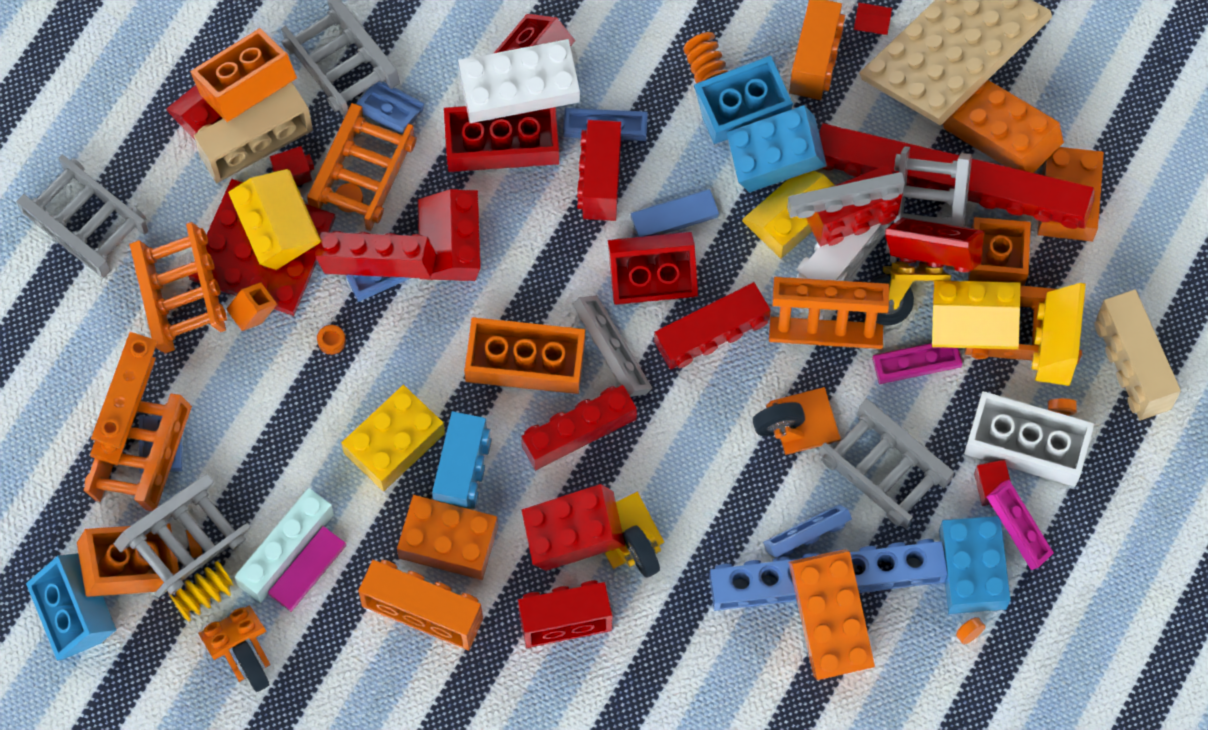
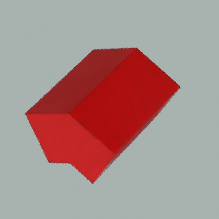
M858 2L854 30L888 35L892 8Z

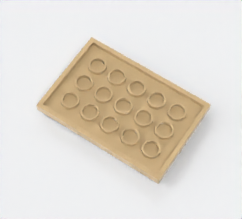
M935 0L867 64L859 74L863 81L941 126L1052 18V14L1048 8L1033 0Z

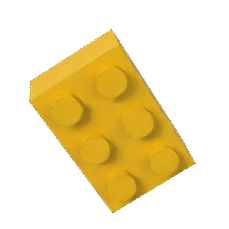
M403 384L341 442L343 453L384 492L445 434L444 422Z

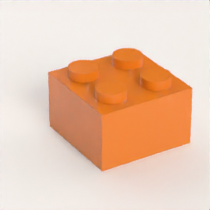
M974 217L971 229L983 230L984 240L981 264L974 270H971V272H968V281L1020 283V286H1025L1029 273L1031 222Z

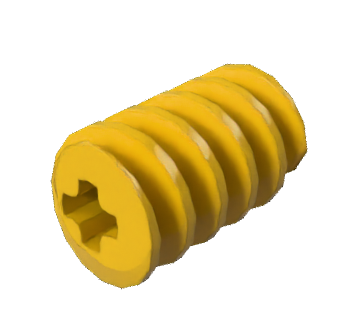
M219 561L214 562L215 572L209 567L204 568L206 578L196 573L194 575L196 584L185 580V591L180 588L175 592V597L169 594L181 615L188 622L191 621V610L201 615V604L208 609L212 608L210 598L220 603V592L231 596L230 586L233 583Z

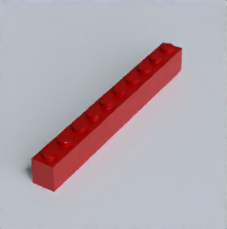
M822 123L819 132L827 164L822 169H837L854 177L885 165H889L893 174L899 173V171L894 170L896 154H901L904 147H910L909 158L953 163V161H958L960 156ZM972 159L967 202L979 203L980 206L987 209H1004L1016 216H1021L1022 214L1033 216L1041 222H1058L1070 229H1085L1094 202V187ZM908 170L906 186L950 191V188L955 189L956 178H951L949 174Z

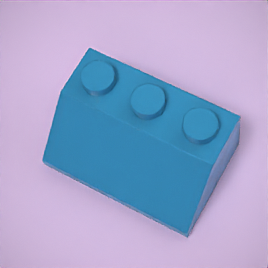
M771 56L694 84L702 118L714 145L728 140L727 132L792 110L793 106L792 100Z
M79 553L58 555L26 583L57 661L64 660L101 644L117 630L103 596L86 597Z

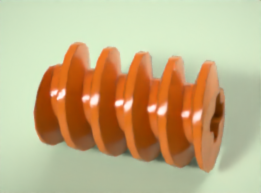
M712 32L696 35L683 47L696 83L728 72V70H722L726 67V63L723 60H719L722 57V52L715 51L719 44L716 41H712L715 38V34Z

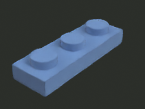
M839 504L764 541L763 544L767 553L775 558L786 557L794 552V548L802 544L809 545L815 543L820 539V535L828 531L836 532L845 527V523L852 520L849 510Z

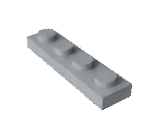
M902 172L791 195L788 198V213L790 218L796 216L798 218H807L815 212L825 210L827 212H835L842 209L843 206L853 204L855 206H863L870 203L871 200L881 198L883 200H891L903 193L905 181Z
M598 296L579 297L573 303L578 317L585 324L592 336L593 342L600 349L606 364L613 371L620 386L624 385L630 397L646 395L652 389V386Z

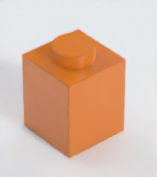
M258 283L241 289L226 310L239 328L244 331L262 324L276 307L277 303L263 284Z

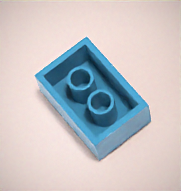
M805 105L727 132L738 183L749 193L827 166L815 116Z
M452 411L432 491L433 500L467 509H476L479 497L477 481L482 482L485 472L483 455L489 454L492 438H490L491 429L487 428L486 418Z
M994 516L942 520L939 528V538L942 541L947 569L945 590L948 614L1007 610L1011 599L1000 518Z

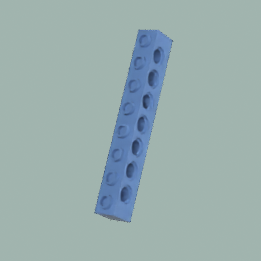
M923 539L917 541L914 545L905 546V543L898 542L888 545V548L876 549L875 546H866L860 548L857 552H850L853 565H859L864 570V573L855 575L859 593L945 583L947 577L942 541L934 542L933 539ZM808 553L802 555L800 559L816 556L819 554ZM777 557L772 560L773 562L761 563L760 560H751L745 562L743 566L732 567V564H720L715 566V569H710L709 580L714 611L797 601L788 562L799 559L790 560L789 557ZM916 558L921 562V566L918 568L910 567L906 560ZM881 561H886L892 565L893 569L882 571L877 564ZM771 575L776 578L777 583L768 586L763 583L762 578ZM737 579H743L748 583V587L738 589L733 585V582Z

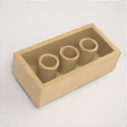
M290 82L229 122L222 118V120L213 125L203 126L194 134L200 158L217 184L313 131L309 108L294 84Z
M1136 289L1105 299L1094 322V326L1098 336L1104 338L1107 345L1105 351L1109 361L1115 363L1118 370L1116 373L1117 380L1120 386L1126 388L1129 395L1128 404L1132 413H1137L1141 421L1171 410L1181 389Z

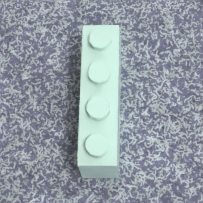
M308 488L234 576L238 587L261 604L268 595V591L323 526L325 527L334 516L332 505Z

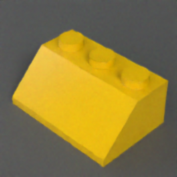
M285 169L252 177L228 192L260 265L277 270L321 242L290 170Z
M816 171L793 177L784 182L746 215L742 221L782 259L812 232L806 218H798V216L790 218L787 209L789 196L829 188L835 185L824 174Z
M934 280L932 347L1019 349L1020 283Z
M1077 283L1047 292L1044 303L1039 302L1037 319L1041 320V328L1036 327L1034 344L1039 345L1038 353H1033L1031 369L1036 370L1035 381L1070 386L1079 356L1086 283Z

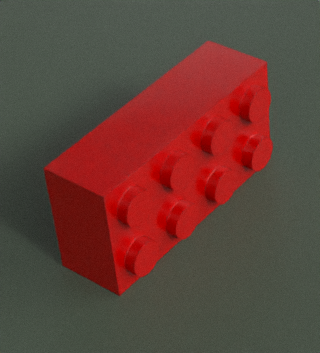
M466 106L444 108L448 172L559 165L555 107L474 123L469 122Z

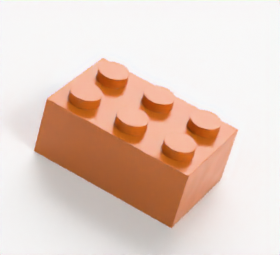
M809 0L792 68L789 94L821 100L823 91L829 92L833 67H835L846 16L841 14L842 3L829 0Z
M261 28L190 71L200 95L226 122L239 116L244 111L297 79L288 54Z
M1059 147L1043 163L1042 175L1094 187V202L1085 229H1070L1058 222L1038 221L1037 235L1093 242L1099 222L1104 152Z
M413 495L397 546L398 557L402 560L483 580L498 529V518L483 512Z
M168 523V524H167V528H168V529L171 531V533H172L171 525H170V523ZM130 526L85 529L77 541V548L86 597L156 592L164 583L136 548L133 550L131 547H128L120 553L113 544L121 533ZM152 532L145 535L147 544L173 575L178 573L177 557L159 535H154Z

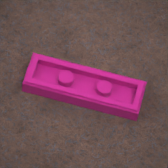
M932 343L876 354L872 357L879 385L961 368L963 364L958 348L932 347Z
M1010 480L1004 481L987 496V499L1031 570L1039 568L1053 554V551Z
M323 526L268 591V595L292 612L343 551L346 543Z

